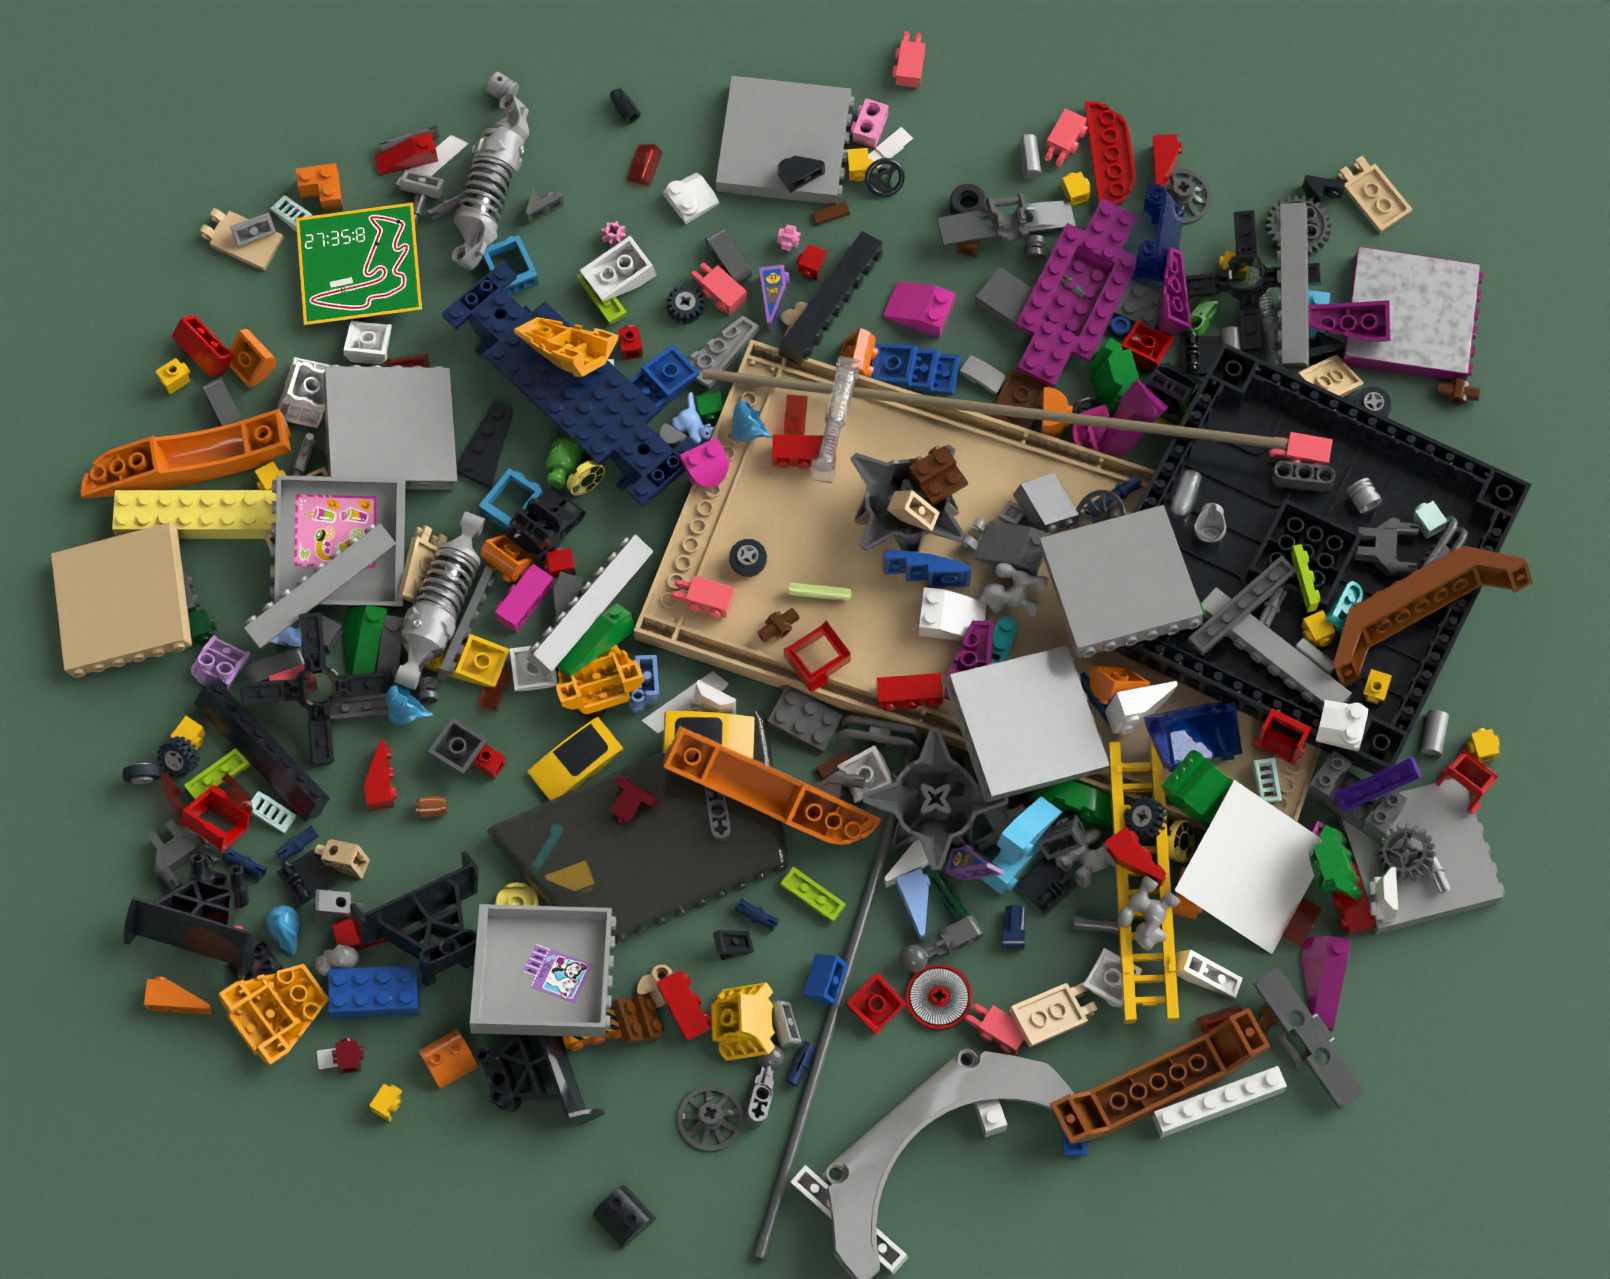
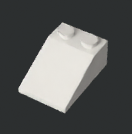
M631 236L580 270L603 302L636 289L656 276L653 265Z
M924 587L919 636L963 641L972 620L985 621L987 604L948 590Z
M1177 681L1117 692L1105 710L1112 733L1128 734L1166 703L1177 687Z

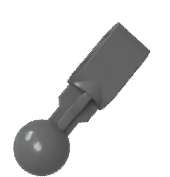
M974 915L967 916L941 930L938 936L930 940L929 944L923 947L919 945L905 947L900 954L901 966L911 973L920 972L926 967L930 957L934 955L941 956L947 952L952 954L978 941L985 933Z
M774 1044L775 1048L769 1054L756 1056L761 1070L760 1074L755 1077L742 1119L743 1124L751 1130L758 1129L768 1115L773 1096V1072L780 1069L785 1060L783 1050L776 1044ZM756 1094H761L764 1099L758 1098Z

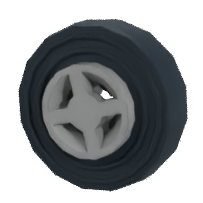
M1370 386L1362 389L1354 403L1385 417H1388L1391 411L1392 401L1390 396L1379 387Z
M743 539L732 546L729 553V563L737 574L744 577H752L758 575L764 569L767 563V553L764 546L758 541Z
M151 763L132 764L123 768V781L133 784L152 783L161 779V766Z

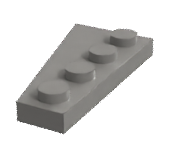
M741 316L724 329L719 337L711 339L699 352L695 351L690 355L691 358L688 361L700 373L695 381L711 389L717 381L703 379V370L726 371L760 330L759 325Z

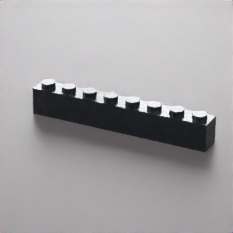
M861 231L780 342L778 355L799 366L804 360L810 358L813 347L820 344L823 333L831 329L834 318H838L841 315L844 304H849L855 289H860L865 275L869 276L873 270V264L879 262L884 253L882 251V241Z
M218 680L204 685L194 702L199 710L305 822L320 816L330 799L328 795L235 699L224 685Z

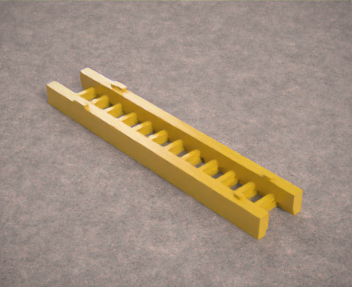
M1161 740L1150 741V762L1121 763L1120 742H1109L1108 755L1110 758L1109 776L1113 835L1127 827L1125 826L1124 815L1129 814L1125 811L1126 808L1131 809V806L1124 805L1123 794L1152 793L1153 799L1160 802L1165 807L1164 812H1166L1165 792L1161 786L1164 783ZM1151 772L1152 783L1123 784L1122 773ZM1165 823L1162 824L1165 829L1158 830L1161 834L1155 835L1156 846H1142V848L1146 847L1151 854H1156L1157 865L1159 864L1166 872L1165 884L1162 886L1158 885V889H1155L1153 892H1148V897H1159V901L1163 899L1167 892L1171 893L1167 824ZM1115 863L1117 913L1119 914L1123 908L1129 905V898L1139 890H1129L1128 876L1139 875ZM1169 907L1166 910L1165 920L1161 924V930L1167 936L1166 941L1162 942V953L1133 954L1132 940H1136V932H1131V924L1126 928L1118 924L1124 1024L1136 1023V1004H1142L1143 1006L1165 1004L1166 1021L1168 1023L1178 1022L1179 1010L1172 907ZM1138 911L1134 913L1133 919L1144 918L1143 913ZM1163 961L1164 975H1134L1133 962ZM1164 982L1165 996L1135 997V983Z

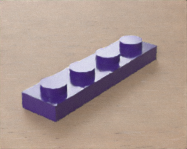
M1411 757L1338 790L1334 794L1342 811L1345 812L1421 778L1422 775L1414 758Z

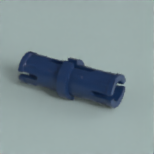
M309 826L298 836L291 837L290 842L275 852L285 862L296 852L303 851V847L319 836L314 831V828Z
M228 848L226 850L228 853L225 852L223 855L224 861L233 865H239V867L242 866L244 872L246 871L259 880L263 878L262 874L265 875L267 872V867L251 860V857L248 855L243 856L232 850V848Z
M742 898L739 900L740 904L736 905L735 911L749 917L753 923L757 922L772 932L775 930V925L777 926L779 923L778 918L764 912L760 906L757 908Z
M803 1041L797 1057L793 1058V1066L785 1082L794 1087L799 1086L805 1070H808L810 1066L808 1063L816 1048L814 1044Z

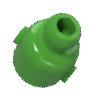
M561 437L553 442L546 460V468L550 472L547 476V483L556 489L564 487L566 478H569L571 474L574 475L577 472V467L582 464L581 460L584 451L568 437Z

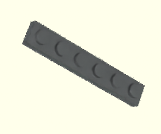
M1281 555L1188 638V642L1203 656L1288 581L1297 570Z
M486 566L439 669L437 678L445 681L447 675H452L457 664L454 662L455 657L460 658L464 646L461 645L463 639L468 640L472 628H469L471 622H476L480 613L477 611L479 605L483 606L487 598L485 590L486 588L491 589L495 580L492 577L494 568Z

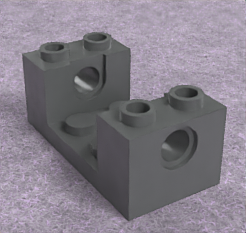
M1333 751L1311 781L1306 795L1376 842L1381 841L1383 834L1388 832L1403 811L1407 798L1392 790L1343 812L1334 792L1362 779L1349 771L1352 765L1350 760Z

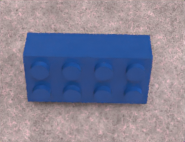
M417 965L329 969V1014L331 1018L420 1015V972Z

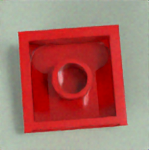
M1137 320L1121 344L1122 350L1131 349L1135 365L1147 371H1154L1158 369L1174 337H1170Z
M878 972L868 978L845 1002L850 1012L855 1014L875 1035L907 1005Z

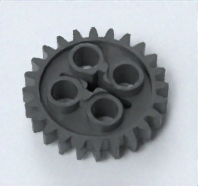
M1297 195L1294 196V200H1291L1289 196H1286L1285 202L1279 199L1278 205L1273 204L1272 210L1268 211V217H1266L1265 221L1267 224L1265 231H1268L1267 238H1272L1271 245L1278 244L1276 250L1281 249V243L1277 242V231L1281 230V223H1277V211H1280V204L1305 202L1307 215L1311 216V218H1307V233L1313 235L1312 237L1308 236V257L1311 256V250L1317 254L1319 247L1323 249L1325 242H1328L1332 231L1330 229L1332 222L1328 221L1330 214H1325L1326 208L1319 209L1320 202L1313 204V198L1306 201L1305 195H1303L1301 200L1298 199Z

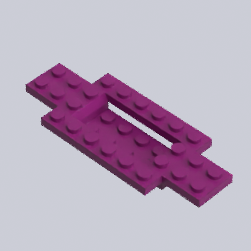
M1101 199L1086 231L1066 223L1015 327L1033 335L1016 370L1054 388L1070 354L1088 363L1090 362L1140 258L1122 250L1138 218L1137 215ZM1064 273L1073 279L1070 281L1068 278H1064L1070 282L1069 285L1065 283L1066 289L1062 287L1063 284L1060 282ZM1077 283L1086 292L1081 300L1070 291V289L1076 288Z

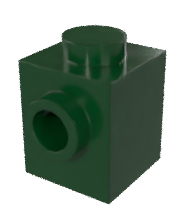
M206 609L189 613L190 633L194 644H207L214 635L213 631L217 630L214 619H209Z

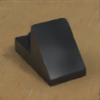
M1305 175L1302 188L1310 199L1313 198V203L1316 204L1317 202L1321 203L1322 195L1333 199L1342 198L1345 182Z
M1317 332L1315 336L1317 347H1309V366L1336 354L1342 356L1345 349L1344 343L1321 332Z
M718 930L713 933L715 946L721 960L754 952L749 931Z

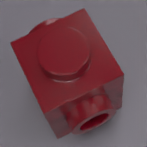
M352 1038L341 1039L339 1043H335L336 1050H332L333 1064L338 1063L339 1074L361 1072L360 1060H364L363 1046L358 1047V1041Z

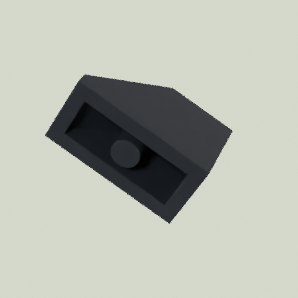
M793 156L785 158L777 165L778 176L790 193L825 174V163L823 161L806 157Z

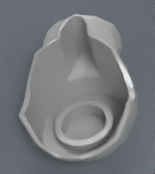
M1207 503L1202 508L1195 522V534L1203 542L1216 543L1226 534L1224 510L1218 504Z
M338 944L335 949L324 950L323 955L317 957L316 970L319 974L327 976L329 975V969L354 968L359 960V954L352 947Z

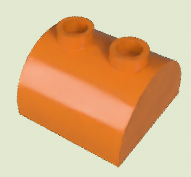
M860 328L846 338L842 344L837 367L870 378L874 369L873 366H870L871 359L874 360L878 353V348L874 347L876 341L874 335Z
M243 329L238 332L229 349L234 355L229 367L251 388L263 382L273 372L277 360L250 330Z
M1044 387L1042 410L1072 413L1073 406L1068 405V401L1063 393L1054 388ZM1041 420V433L1057 439L1063 435L1066 427H1071L1069 423Z
M506 533L486 540L481 549L480 556L486 560V566L502 572L501 577L507 582L519 581L522 572L526 568L529 569L537 560L508 539Z
M1091 666L1090 687L1094 696L1102 704L1109 705L1117 692L1148 687L1150 685L1149 681L1127 666Z
M458 1029L418 1050L439 1089L479 1068Z

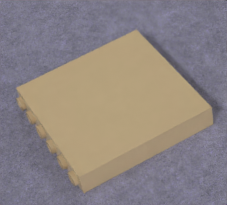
M171 523L51 553L64 671L72 677H83L86 673L103 672L106 668L122 667L125 663L142 662L148 657H161L167 652H180L192 646L178 531Z

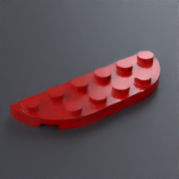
M1085 101L1084 107L1098 205L1101 199H1104L1119 206L1128 198L1135 182V165L1129 128L1124 118L1111 110L1108 105Z

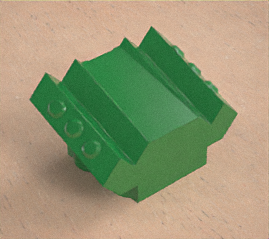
M1110 337L1101 346L1100 350L1092 356L1085 368L1094 372L1089 381L1094 386L1096 398L1103 405L1107 406L1111 418L1116 413L1123 394L1137 379L1139 380L1131 349L1122 350L1121 343Z
M1191 750L1161 786L1168 795L1166 798L1193 821H1199L1209 828L1233 784V779L1218 770L1214 763L1205 760L1202 753Z
M1325 825L1320 834L1322 843L1312 845V852H1309V860L1319 893L1342 892L1359 902L1364 891L1357 886L1360 877L1356 875L1351 860L1353 853L1345 848L1348 840L1337 829Z

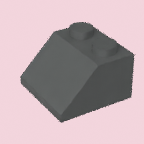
M452 717L427 752L429 759L445 770L464 775L488 739Z

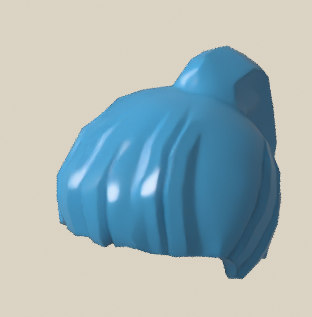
M746 400L736 404L732 418L734 424L732 434L736 440L749 442L759 437H773L768 433L762 420L759 419V411H755Z
M397 684L389 688L386 694V704L389 709L388 718L395 725H405L419 718L433 716L432 712L427 711L417 699L410 695L409 689L402 688Z
M281 905L274 907L265 919L267 931L278 941L281 949H284L290 956H293L297 950V934L301 927L300 918L297 912L290 906Z

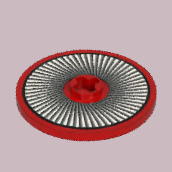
M931 965L917 972L910 980L906 992V1003L913 1018L921 1025L930 1029L943 1030L956 1026L966 1017L972 1004V991L968 980L955 968L946 965ZM937 992H941L942 997H945L941 999V1002H937V999L933 997L937 996Z

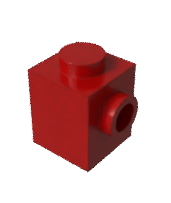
M807 244L804 253H800L796 261L798 273L805 278L817 280L827 260V250Z
M629 325L618 329L622 359L643 357L638 326L633 327Z
M556 548L546 553L547 560L544 561L546 573H550L553 578H558L560 572L576 575L571 548Z
M485 744L472 762V765L495 780L505 766L506 759L503 754Z

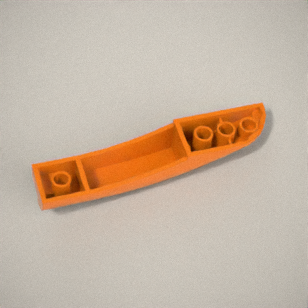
M276 409L216 428L171 436H150L111 449L100 455L93 462V467L88 474L85 473L81 484V497L115 496V490H166L226 477L268 464L272 461L275 462L274 457L291 452L289 442L291 434L282 412Z
M679 726L672 744L669 745L664 757V768L828 843L846 845L864 839L876 829L881 821V818L681 726Z

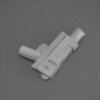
M311 433L306 434L292 469V476H304L315 446L314 435Z

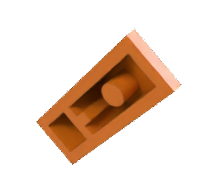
M157 976L154 979H147L144 1006L147 1010L213 1015L214 1010L210 1004L167 980V978Z

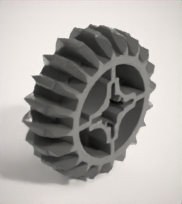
M1406 823L1405 829L1402 828L1401 824L1397 825V831L1390 828L1391 834L1389 836L1386 833L1383 834L1385 841H1378V844L1383 847L1376 849L1377 854L1381 855L1377 858V861L1382 863L1380 868L1387 872L1391 867H1396L1390 862V856L1399 858L1402 864V868L1396 867V881L1401 877L1402 881L1406 883L1407 878L1410 877L1413 882L1415 881V875L1423 878L1421 872L1423 870L1429 872L1430 869L1427 867V864L1434 865V861L1430 858L1436 857L1435 851H1432L1436 846L1434 843H1430L1432 837L1430 835L1426 836L1427 832L1425 829L1419 831L1418 825L1413 826L1411 829L1409 823ZM1411 838L1419 840L1423 845V850L1412 847ZM1402 839L1400 845L1393 846L1398 840ZM1408 848L1410 853L1408 852L1404 857L1402 853H1406V849ZM1415 859H1420L1417 864L1410 867L1412 861H1414Z

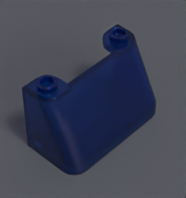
M1148 183L1143 213H1148L1151 216L1152 224H1158L1156 241L1145 240L1139 244L1133 277L1162 282L1168 248L1173 247L1179 250L1184 212L1162 185Z
M1235 702L1205 703L1144 716L1147 731L1163 768L1168 769V772H1173L1191 750L1202 753L1204 759L1221 757V761L1233 760L1234 755L1242 754Z

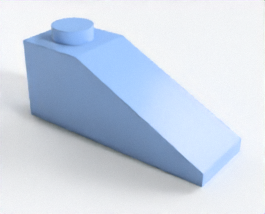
M920 868L896 877V886L919 941L922 942L925 939L928 890L931 883L928 875L923 874Z

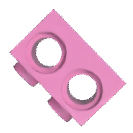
M865 99L864 104L858 108L857 122H853L850 133L853 134V142L876 149L888 117L889 105ZM863 130H868V131H870V132H868V133H863L862 131H863Z

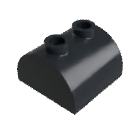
M626 1185L612 1192L593 1213L596 1221L622 1249L656 1220V1217Z

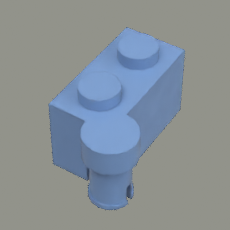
M657 655L635 656V661L639 664L643 674L644 682L637 690L631 693L632 696H630L628 707L632 712L639 713L643 711L646 704H658Z

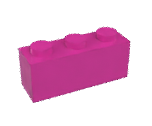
M534 564L529 569L526 568L522 572L517 585L513 584L509 589L506 599L504 601L501 600L495 608L496 620L518 633L550 592L554 578Z

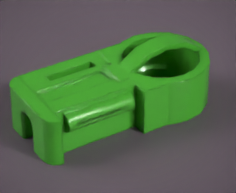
M1207 297L1201 300L1190 315L1191 325L1199 322L1197 328L1188 329L1187 333L1189 331H1196V334L1200 336L1206 331L1210 325V319L1217 310H1221L1218 301L1213 300L1211 302L1210 298Z

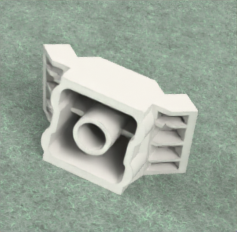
M296 357L293 358L277 408L282 412L287 422L318 428L325 410L323 373L325 366L330 365Z

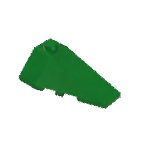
M617 603L600 614L557 665V668L571 677L632 634L635 628L631 612Z
M364 605L348 609L343 627L348 675L377 672L385 615H389L386 608Z

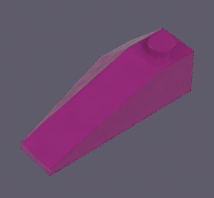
M1173 247L1168 248L1157 311L1158 327L1160 331L1169 335L1192 328L1183 252Z
M1389 300L1308 305L1309 327L1370 343L1391 341L1392 320Z
M1137 379L1123 394L1114 418L1155 423L1168 406ZM1109 428L1099 452L1122 459L1145 433Z
M972 620L962 641L963 644L958 654H956L954 663L950 671H948L946 678L950 674L992 664L994 621ZM945 687L944 698L950 700Z
M1333 936L1306 937L1303 944L1301 964L1307 991L1308 1009L1312 1016L1318 1014L1328 1030L1333 1031L1351 940Z

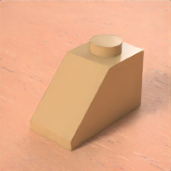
M912 490L895 491L887 508L900 521L928 531L933 530L940 513Z

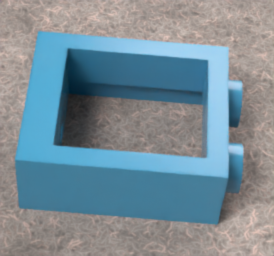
M519 235L507 237L497 244H489L482 256L487 270L490 272L495 268L491 260L492 258L518 248L528 271L517 275V279L504 289L510 296L539 284L538 275Z
M510 468L479 504L480 514L507 532L513 528L509 526L512 518L494 507L492 503L512 480L531 493L530 499H538L543 495L542 487L539 484L529 482L521 472L517 470L514 472ZM527 501V502L525 503V505L522 507L524 510H525L526 507H527L528 501Z

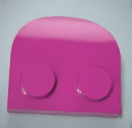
M1106 405L1080 413L1110 418ZM1073 424L1072 436L1074 443L1099 452L1109 428Z
M717 437L679 456L688 473L687 478L693 485L711 489L718 486L727 475L729 468L728 457Z

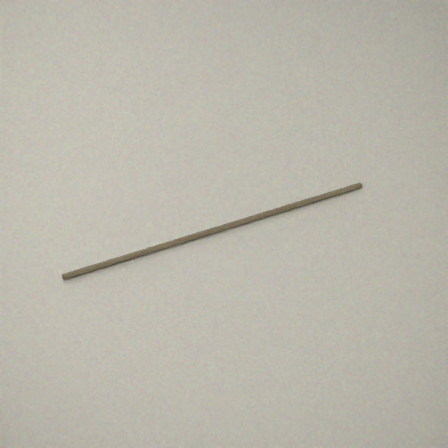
M704 369L702 378L707 380L1286 450L1287 439L720 370Z

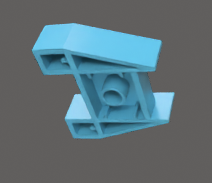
M1043 797L1037 799L1003 831L999 838L997 846L1001 850L992 862L1004 870L1003 875L984 877L981 880L1001 895L1007 889L1011 891L1018 882L1017 877L1040 851L1041 848L1037 841L1062 811Z

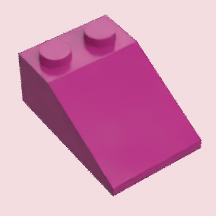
M898 281L882 317L940 338L955 305L956 293L937 286Z

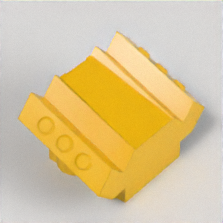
M767 982L723 989L717 996L718 999L711 1003L712 1041L719 1042V1052L725 1061L767 1055L775 1048L770 1040V1037L775 1033L772 1027L771 1013L774 1006L768 999L773 991Z

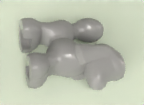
M1007 563L998 564L995 567L996 575L1001 578L1011 577L1013 579V586L1006 590L1001 584L991 583L981 591L980 601L989 605L993 613L1000 612L1003 605L1007 604L1010 607H1023L1027 615L1035 617L1040 603L1029 599L1028 587L1032 585L1035 590L1043 593L1049 578L1033 576L1024 570L1017 571L1012 565Z
M1096 828L1086 831L1082 847L1055 858L1056 865L1065 874L1070 871L1072 862H1080L1081 867L1075 873L1078 875L1076 881L1084 889L1090 886L1093 873L1107 868L1109 864L1115 867V862L1103 848L1104 843L1096 850L1088 848V846L1096 844L1101 838V832Z
M1148 876L1142 879L1138 892L1131 897L1129 905L1119 912L1117 918L1118 924L1126 928L1132 923L1136 911L1143 913L1146 922L1138 925L1135 938L1139 946L1145 950H1151L1158 942L1166 941V933L1159 926L1165 920L1166 910L1169 907H1176L1180 903V899L1170 892H1167L1161 901L1149 899L1148 892H1153L1158 883Z

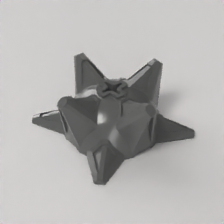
M948 444L946 447L954 456L956 449ZM855 453L850 458L867 486L864 498L855 516V523L867 525L859 545L865 551L892 537L895 538L901 551L920 552L928 534L957 542H962L966 537L954 516L959 514L952 495L932 506L940 512L932 531L900 521L887 510L895 491L912 490L929 503L909 474L910 463L915 458L884 462L859 453Z
M930 728L918 760L895 770L891 774L894 783L863 793V803L896 816L897 824L892 845L898 848L920 840L933 871L942 869L951 842L960 847L962 845H971L972 826L977 815L1008 805V797L985 803L980 785L975 783L973 777L958 762L951 759L939 728Z

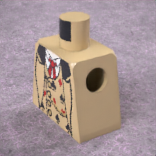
M329 839L326 846L318 844L314 852L315 857L321 858L329 869L358 879L363 878L370 861L359 845Z

